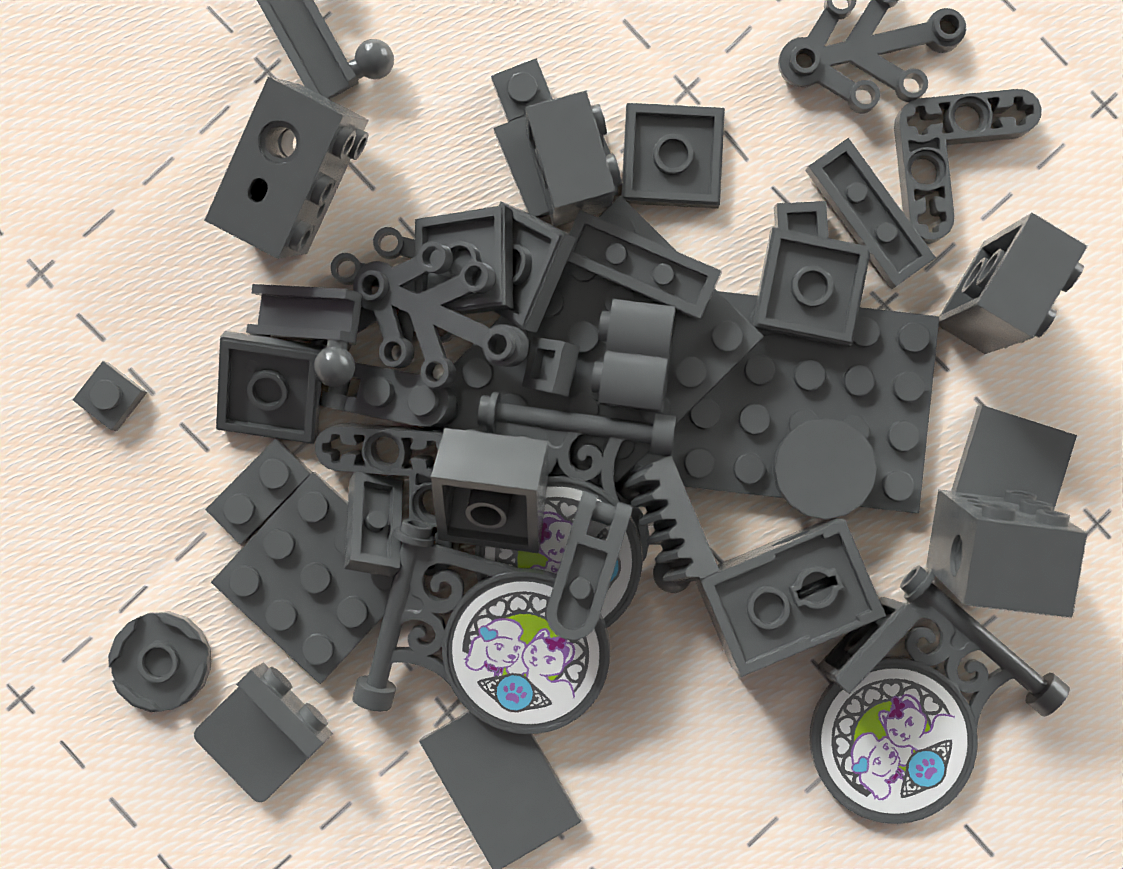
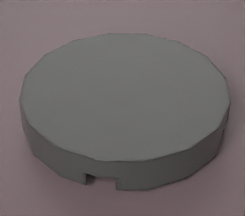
M829 418L803 422L790 431L776 449L773 463L776 488L783 499L801 514L820 519L846 516L861 506L873 489L877 469L873 449L863 434L844 421Z
M171 611L147 613L128 622L115 636L108 655L109 668H111V674L114 678L112 682L117 693L134 707L148 712L173 710L191 701L205 686L211 670V648L203 631L188 617Z

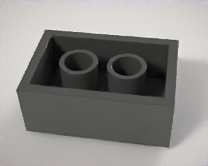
M1030 213L983 242L939 315V327L984 354L1002 348L1006 349L1017 343H1023L1026 340L1033 339L1034 336L1037 338L1041 337L1055 319L1057 311L1052 306L1060 292L1069 291L1079 279L1084 269V265L1079 263L1088 246L1036 214Z

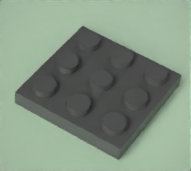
M312 472L211 583L321 684L383 618L393 577L344 569L348 501L320 475Z

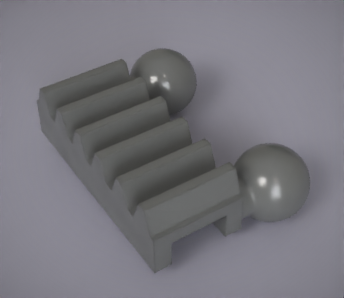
M257 0L306 88L331 99L359 84L358 80L364 76L376 80L384 78L391 72L394 65L393 51L387 43L379 39H369L362 42L355 52V58L348 62L314 0Z
M252 284L251 293L260 295L261 302L258 325L247 324L246 333L276 339L310 340L323 343L325 341L327 342V348L321 350L314 361L316 377L321 383L330 387L343 386L352 379L355 373V361L347 349L348 344L356 345L362 303L361 293L341 288ZM249 360L245 364L249 372L254 373L259 368L258 363L254 360Z
M672 456L665 457L646 466L636 464L615 486L617 492L623 498L630 500L633 507L646 508L647 512L639 520L640 526H653L655 530L647 539L648 545L662 546L663 550L655 557L656 563L653 568V578L657 586L665 592L678 593L686 589L692 581L701 580L720 571Z

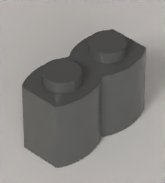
M613 299L611 311H602L598 340L606 342L604 362L595 361L591 380V392L599 393L600 404L663 413L677 317L676 307Z

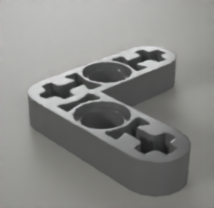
M1010 89L918 98L910 101L900 110L894 121V135L903 213L926 244L937 242L943 238L954 225V207L947 145L1022 137L1034 128L1041 118L1042 107L1039 99L1033 93L1025 89ZM1013 103H1015L1017 111H1025L1026 117L1018 125H1016L1015 118L1011 116L1000 117L992 123L993 114L1006 112L1013 106ZM968 106L978 113L980 121L977 130L965 131L956 124L955 112L957 108ZM941 109H944L942 123L929 125L922 132V135L918 134L915 126H908L907 124L915 115V112L919 113L921 120L927 121L936 120L942 114ZM926 159L932 162L936 169V179L933 183L928 185L921 184L913 178L911 166L915 160ZM937 191L939 197L935 196L929 201L931 216H939L941 222L933 227L932 232H929L927 224H919L918 217L926 212L925 197L916 201L914 195L925 196Z
M339 423L320 432L316 438L315 452L320 463L328 469L345 472L360 471L362 473L409 476V519H416L430 524L433 527L431 532L433 535L434 527H437L435 515L428 512L424 507L423 496L427 490L432 489L431 474L434 467V458L430 455H417L413 458L411 456L413 449H426L433 445L434 441L438 450L444 430ZM340 437L343 444L357 445L363 442L362 450H352L343 454L340 458V451L333 449L331 442ZM380 437H389L398 445L399 455L395 463L384 462L378 456L376 444ZM435 533V544L459 551V543L438 540V535ZM436 563L427 568L425 575L434 576L436 572L448 569L452 565Z

